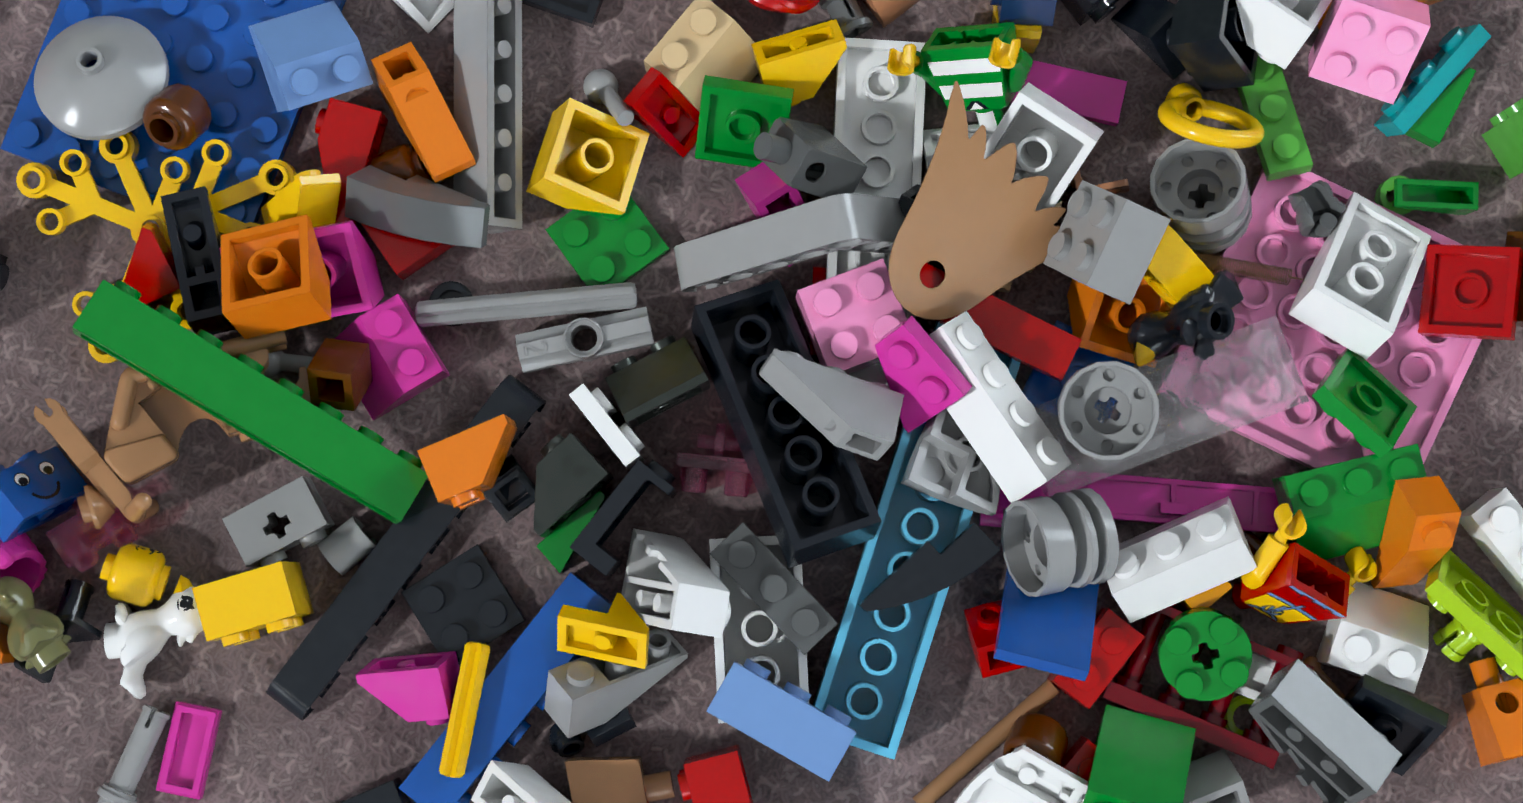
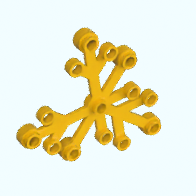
M132 132L119 136L118 138L123 142V149L118 154H113L110 150V142L114 138L99 141V151L106 161L115 164L135 211L101 197L90 171V158L81 150H67L61 155L59 160L61 170L72 177L76 187L57 180L54 170L46 164L31 162L22 166L18 171L16 183L23 195L36 199L50 196L70 204L61 209L46 208L38 213L36 225L42 233L46 235H59L65 231L67 226L97 215L130 229L131 236L135 243H137L141 228L148 221L154 220L159 225V229L172 252L160 196L179 192L181 184L188 180L191 168L185 159L171 156L162 162L160 173L163 180L152 203L134 161L139 152V142ZM212 139L207 141L202 147L204 163L194 188L206 186L218 230L226 234L260 226L261 224L253 222L244 223L219 211L265 192L275 195V191L288 186L294 181L293 177L297 173L288 162L276 159L270 160L262 165L257 176L212 194L223 166L228 164L232 157V150L226 142ZM214 145H221L224 150V156L220 161L215 162L210 157V149ZM73 155H78L82 160V165L78 171L74 172L69 168L68 162ZM174 162H179L183 172L179 178L173 179L169 175V166ZM274 169H279L283 174V181L277 186H273L268 179L269 173ZM32 172H36L40 176V184L34 189L27 182V178ZM51 213L55 214L59 221L58 226L54 230L48 229L45 224L46 217ZM127 270L125 272L122 282H124ZM178 289L171 293L174 301L171 304L170 310L183 319L180 323L181 326L191 329L187 320L181 315L183 300L181 291ZM82 291L74 296L72 308L78 316L83 311L81 307L82 299L85 296L92 297L95 292ZM88 343L89 353L96 361L101 363L119 361Z

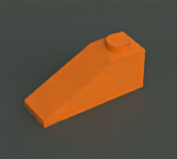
M1440 476L1395 480L1376 559L1377 575L1371 580L1374 589L1417 584L1452 548L1462 511Z

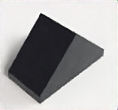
M1129 0L1111 18V21L1172 80L1176 79L1185 70V67L1176 55L1169 50L1166 40L1167 29L1172 25L1175 4L1167 0Z

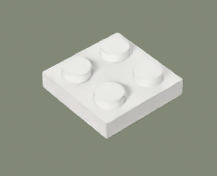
M581 384L569 394L626 468L631 470L638 460L644 461L639 451L645 445L627 423H624L621 427L617 426L611 417L618 411L598 387L590 392L584 384Z

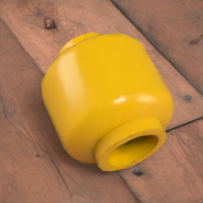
M125 543L120 547L117 555L107 554L99 578L107 580L106 591L110 598L145 608L153 600L161 601L172 567L165 565L166 559L162 552L133 543Z

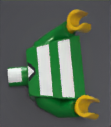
M1014 22L936 28L921 49V52L916 51V46L912 43L905 45L903 52L891 48L889 50L887 69L890 73L898 76H907L913 73L922 77L942 96L947 108L954 83L958 81L965 110L975 111L979 126L984 125L985 128H993L998 126L1004 117L1002 109L1007 107L1015 94L1024 87L1033 60L1020 47L1021 40L1016 38Z

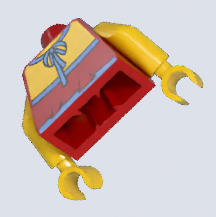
M1288 503L1279 505L1273 515L1278 530L1274 535L1268 534L1253 556L1257 568L1242 575V582L1235 584L1233 587L1232 596L1236 606L1240 609L1253 608L1277 623L1282 624L1346 618L1348 597L1355 590L1353 585L1356 582H1368L1377 575V565L1371 554H1366L1363 547H1355L1348 551L1344 557V561L1349 568V571L1346 573L1296 542L1287 544L1288 539L1293 540L1303 536L1307 530V524L1301 509L1293 516Z

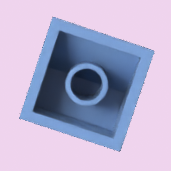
M334 0L248 26L277 112L290 111L373 84L360 42Z

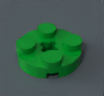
M1200 607L1187 610L1177 615L1171 621L1170 626L1159 642L1158 659L1164 677L1182 697L1199 701H1213L1232 694L1237 688L1247 682L1249 669L1252 664V647L1245 630L1236 620H1233L1229 615L1221 613L1219 610ZM1201 643H1207L1210 649H1218V655L1212 658V663L1209 665H1203L1201 661L1192 660V655L1199 652L1198 645Z

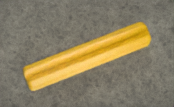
M470 641L464 646L439 767L440 774L447 777L461 778L465 774L490 654V646L484 643Z

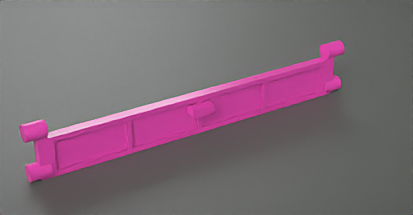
M1063 470L1048 482L1019 499L1024 500L1039 496L1051 498L1055 493L1070 492L1080 488H1091L1101 495L1109 507L1114 520L1165 524L1229 496L1243 531L1275 534L1278 530L1273 515L1279 504L1275 489L1272 487ZM1001 488L996 514L990 516L980 513L979 526L1001 527L1003 510L1005 511L1011 504Z

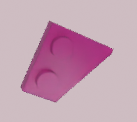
M910 316L885 334L874 345L890 390L904 394L900 419L908 433L965 396L972 387L970 382L913 316Z

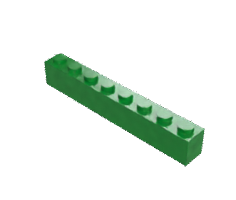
M103 279L72 326L73 334L391 522L397 524L402 521L428 478L426 472L421 469L423 464L419 458L402 449L395 454L381 445L384 438L364 426H360L358 430H355L343 423L344 414L324 402H320L317 407L301 398L304 391L294 383L284 378H280L278 383L261 374L264 367L257 361L244 354H240L236 359L221 350L224 343L212 334L202 329H199L197 334H194L180 325L183 319L172 310L162 305H158L154 310L139 301L142 294L130 285L120 280H117L112 285Z

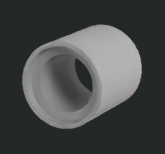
M352 516L317 544L323 556L341 575H345L366 558L378 544L373 537L369 539L361 530L364 525L355 516Z

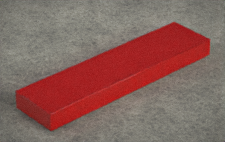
M928 263L924 264L920 271V280L928 288L939 286L945 277L944 271ZM993 295L988 296L979 304L967 310L973 321L981 328L984 337L994 350L1059 382L1063 380L1082 339ZM954 316V317L948 318V319L935 320V321H938V322H940V323H942V324H945V323H947L948 321L954 319V318L957 317V316Z

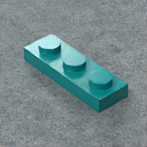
M1480 24L1464 28L1458 26L1449 31L1439 42L1441 50L1432 60H1425L1411 73L1410 79L1412 82L1403 92H1399L1394 104L1384 103L1381 108L1384 114L1374 126L1387 137L1404 135L1491 38V35Z

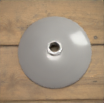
M118 16L88 18L67 27L46 46L35 69V97L46 118L65 134L84 140L116 138L133 131L144 123L142 115L146 104L168 86V60L157 38L143 25ZM97 60L93 66L86 67L91 61Z

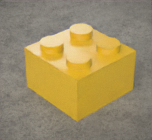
M280 561L192 588L206 641L222 640L223 647L237 646L261 638L259 630L264 628L270 634L301 627L304 625L302 617L314 614L300 562Z

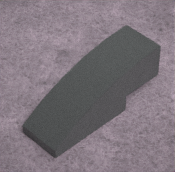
M371 165L347 176L345 217L387 232L424 241L482 248L487 244L489 204L435 183L420 175L404 180Z

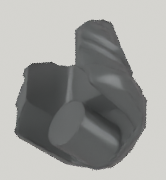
M1318 180L1306 189L1288 196L1289 202L1297 214L1295 219L1299 233L1305 237H1327L1336 227L1339 217L1346 210L1345 204L1333 196L1332 188L1327 182Z

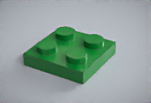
M705 75L702 85L695 158L747 167H755L763 161L756 158L754 154V142L758 135L763 132H769L777 118L790 119L794 89Z
M631 196L626 211L622 215L573 209L545 229L586 286L626 283L670 251Z
M1348 348L1337 357L1312 394V397L1319 402L1320 407L1327 415L1341 422L1353 433L1354 438L1361 446L1370 449L1380 459L1393 449L1417 408L1411 400L1369 362Z

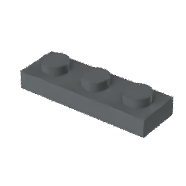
M744 522L710 553L804 655L838 624Z

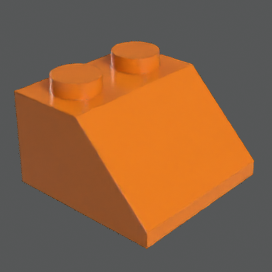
M307 214L220 235L222 314L244 339L332 319L330 280L311 219Z
M502 414L417 450L438 503L453 505V508L459 507L462 510L485 500L483 492L494 487L516 434L517 426L513 419Z

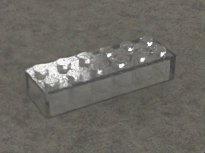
M1275 315L1232 331L1223 340H1215L1213 342L1215 354L1206 360H1201L1198 356H1195L1193 354L1194 347H1190L1137 367L1136 369L1151 382L1159 399V421L1153 437L1139 452L1124 459L1099 460L1081 453L1069 442L1058 422L1057 402L1059 397L1034 406L1036 412L1053 437L1060 443L1064 453L1072 463L1048 482L1041 485L1045 497L1051 498L1055 493L1070 492L1071 490L1308 402V396L1277 316ZM1110 397L1106 402L1098 400L1095 403L1094 408L1099 411L1097 417L1099 422L1103 423L1106 418L1113 420L1117 418L1119 412L1113 408L1116 402L1113 398Z

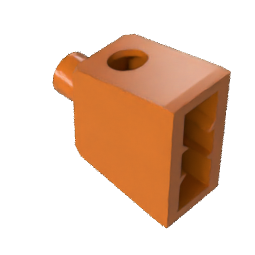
M1495 657L1469 663L1477 689L1462 695L1481 767L1522 757L1523 680L1517 678L1504 682Z

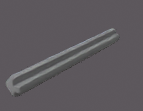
M626 282L426 300L416 303L415 316L419 327H433L633 309L637 306V290L634 283Z

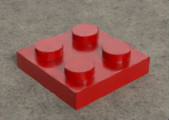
M1428 244L1418 333L1422 336L1515 341L1523 249L1521 247Z

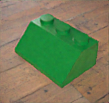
M1418 444L1392 449L1381 459L1376 454L1274 478L1272 481L1278 504L1288 503L1293 516L1301 509L1306 520L1307 530L1305 534L1297 539H1288L1289 544L1296 542L1326 560L1346 555L1348 551L1358 546L1363 547L1364 550L1380 546L1395 480L1427 477L1419 446Z

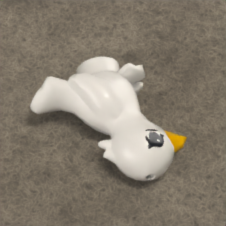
M180 575L173 594L164 605L157 609L141 610L132 613L128 604L118 603V605H115L116 622L105 624L104 648L108 659L120 658L124 666L120 685L127 689L134 698L142 699L146 696V686L143 679L146 666L160 653L171 636L177 635L178 646L182 647L185 641L192 643L196 636L203 631L192 591L194 586L188 578Z

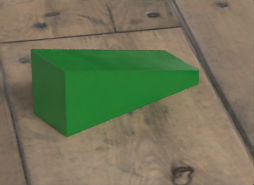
M1468 67L1461 72L1405 135L1431 148L1440 144L1476 70Z
M1405 178L1394 180V207L1454 215H1467L1478 210L1479 182Z
M602 491L597 492L537 545V548L560 574L563 573L575 553L570 546L607 499Z

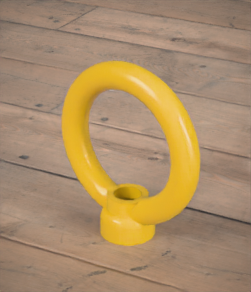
M1188 83L1174 86L1168 92L1165 101L1158 108V118L1166 128L1184 138L1202 144L1221 148L1243 149L1259 144L1264 137V128L1255 117L1236 107L1202 99L1201 93ZM1201 117H1206L1230 124L1240 130L1220 129L1195 121Z

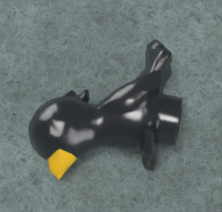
M1228 270L1220 271L1215 274L1210 284H1203L1182 296L1171 311L1160 312L1155 310L1139 315L1130 325L1127 334L1128 343L1134 353L1133 358L1137 366L1145 365L1154 359L1163 357L1178 345L1194 347L1193 354L1201 360H1206L1208 357L1215 354L1213 342L1227 338L1233 331L1235 317L1231 308L1244 298L1234 275Z

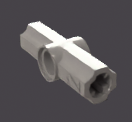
M646 306L590 319L578 318L567 324L515 335L518 357L523 373L579 361L589 362L602 356L655 344ZM583 329H591L597 334L595 346L588 351H579L574 347V337Z

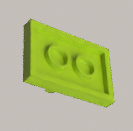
M1449 550L1428 572L1424 589L1427 592L1428 600L1438 611L1444 614L1449 612L1454 617L1444 628H1440L1434 633L1433 640L1435 644L1441 646L1446 642L1447 645L1441 649V652L1450 660L1460 662L1471 649L1483 643L1496 655L1497 663L1507 674L1513 677L1518 675L1523 680V616Z

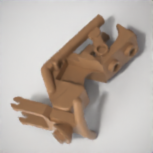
M283 330L249 339H244L240 336L222 341L224 344L221 350L236 359L240 354H244L257 361L264 367L261 373L264 375L269 366L268 353L286 350L287 340ZM303 366L299 368V379L296 385L304 391L301 398L311 403L307 369ZM131 367L126 368L119 378L104 459L71 420L67 410L56 400L51 398L45 399L48 407L53 410L51 416H48L36 405L34 408L35 419L49 431L76 466L95 486L94 488L89 484L84 485L85 495L77 497L84 523L93 521L96 529H101L114 514L116 507L133 523H141L157 514L159 504L155 499H151L147 493H139L133 498V494L124 483L130 485L137 484L176 463L179 459L180 439L190 423L199 419H208L217 423L230 438L239 436L241 443L253 440Z

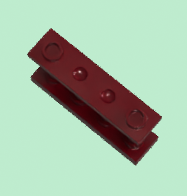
M1176 603L1148 615L1140 632L1145 638L1132 653L1123 676L1118 675L1116 682L1111 681L1100 697L1140 714L1196 728L1195 737L1274 769L1280 753L1267 747L1270 740L1254 718L1250 728H1244L1242 736L1225 729L1228 720L1224 718L1235 691L1224 698L1211 701L1207 712L1202 710L1199 718L1183 711L1186 703L1182 701L1183 697L1170 684H1168L1165 694L1160 692L1157 700L1141 694L1144 685L1140 684V681L1165 619L1173 620L1183 612L1175 609ZM1250 641L1252 653L1275 662L1269 681L1275 673L1297 659L1302 661L1304 656L1303 653L1278 644L1276 651ZM1205 643L1198 645L1199 652L1192 655L1193 661L1199 660ZM1305 664L1307 667H1310L1311 669L1314 668L1313 666Z

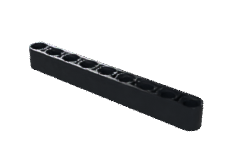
M510 374L500 383L465 430L505 414L513 419L517 426V431L511 447L514 448L530 427V418L536 411L540 413L543 410L546 400ZM427 478L402 521L391 525L271 682L266 694L303 721L313 711V708L310 707L318 696L323 698L341 673L338 669L346 660L350 662L368 639L365 635L373 624L378 626L396 601L393 600V597L401 588L405 590L423 567L420 564L422 559L428 552L432 555L449 533L450 529L447 527L455 517L459 519L467 508L460 510L459 507L453 508V505L438 503L430 481Z

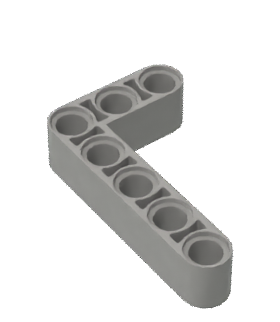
M854 193L832 195L676 245L674 252L681 291L695 292L697 291L696 287L706 285V290L838 250L873 253L891 252L897 233L905 219L898 204L900 199Z

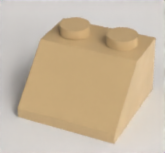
M694 0L643 60L646 72L651 67L660 71L699 112L705 75L751 82L759 73L751 46L755 42L732 17L710 0Z

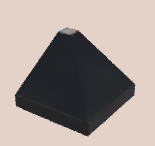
M511 454L505 458L494 487L483 492V494L507 523L535 502V485Z

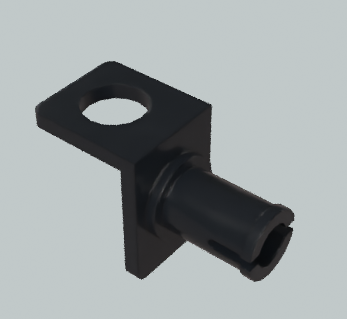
M66 580L56 614H54L64 625L63 635L71 636L68 643L100 640L103 632L83 621L91 595L94 592V587L82 580ZM15 659V668L41 683L51 682L56 666L45 673L39 674L36 668L27 670L25 668L26 661L21 662Z

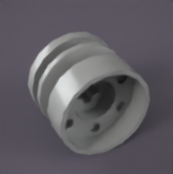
M1186 138L1169 146L1156 160L1150 174V193L1156 213L1171 219L1168 225L1177 232L1193 252H1202V254L1220 252L1234 245L1245 234L1252 218V202L1245 165L1237 151L1231 148L1202 144Z
M1118 361L1095 362L1077 370L1064 384L1057 402L1058 422L1066 439L1081 453L1099 460H1121L1139 452L1153 437L1159 421V399L1151 382L1136 368ZM1111 397L1116 401L1113 408L1119 414L1115 420L1106 418L1101 423L1097 420L1099 411L1094 408V405L1098 400L1106 402Z
M1080 488L1070 492L1055 493L1051 498L1039 496L1013 501L1005 510L1001 524L1003 556L1010 576L1016 586L1027 596L1039 597L1062 592L1068 587L1081 588L1088 584H1100L1106 582L1114 575L1119 557L1117 528L1109 507L1101 495L1093 489Z

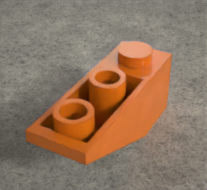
M412 42L370 59L383 98L434 182L437 183L476 165L475 159L441 92Z

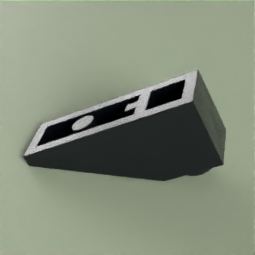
M206 186L160 196L187 323L195 334H197L199 329L212 335L236 330L222 314L221 254L219 250L221 238Z

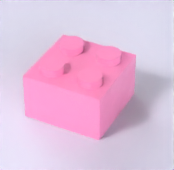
M1333 0L1309 53L1308 76L1394 104L1431 27L1429 5L1415 0Z
M883 258L799 289L795 296L796 304L820 365L838 367L847 374L880 363L874 345L885 334L907 319L902 305L896 299L890 286L889 273Z

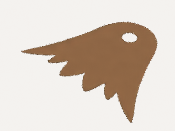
M955 81L946 118L934 155L915 200L897 233L889 257V280L896 299L903 308L913 315L931 320L948 319L964 313L1013 279L1043 263L1048 254V244L1060 228V226H1054V224L1066 211L1063 207H1049L1035 211L1046 190L1049 180L1047 176H1032L1012 183L1017 158L1015 143L1012 142L1001 147L984 159L986 129L984 125H981L969 139L965 104L958 81ZM929 261H938L945 269L943 282L934 288L924 286L920 280L921 268Z

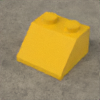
M569 98L551 114L526 192L566 209L622 215L626 211L650 133L630 124L628 126H621L614 117Z

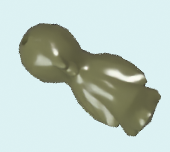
M13 576L1 577L0 623L8 626L7 643L9 651L18 661H26L25 668L27 670L36 668L39 674L45 673L62 662L71 653L67 646L71 636L63 635L64 625L56 615L47 610L34 607V595L26 582Z

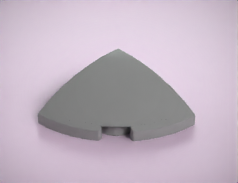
M945 408L927 420L913 450L901 484L964 509L990 516L995 515L999 502L1000 486Z

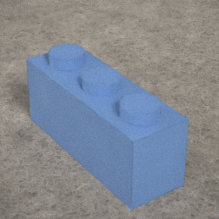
M749 658L746 659L743 665L734 661L706 712L829 782L857 733L855 729L848 726L852 717L829 704L824 711L808 703L811 697L810 693L787 681L784 688L768 680L771 671Z

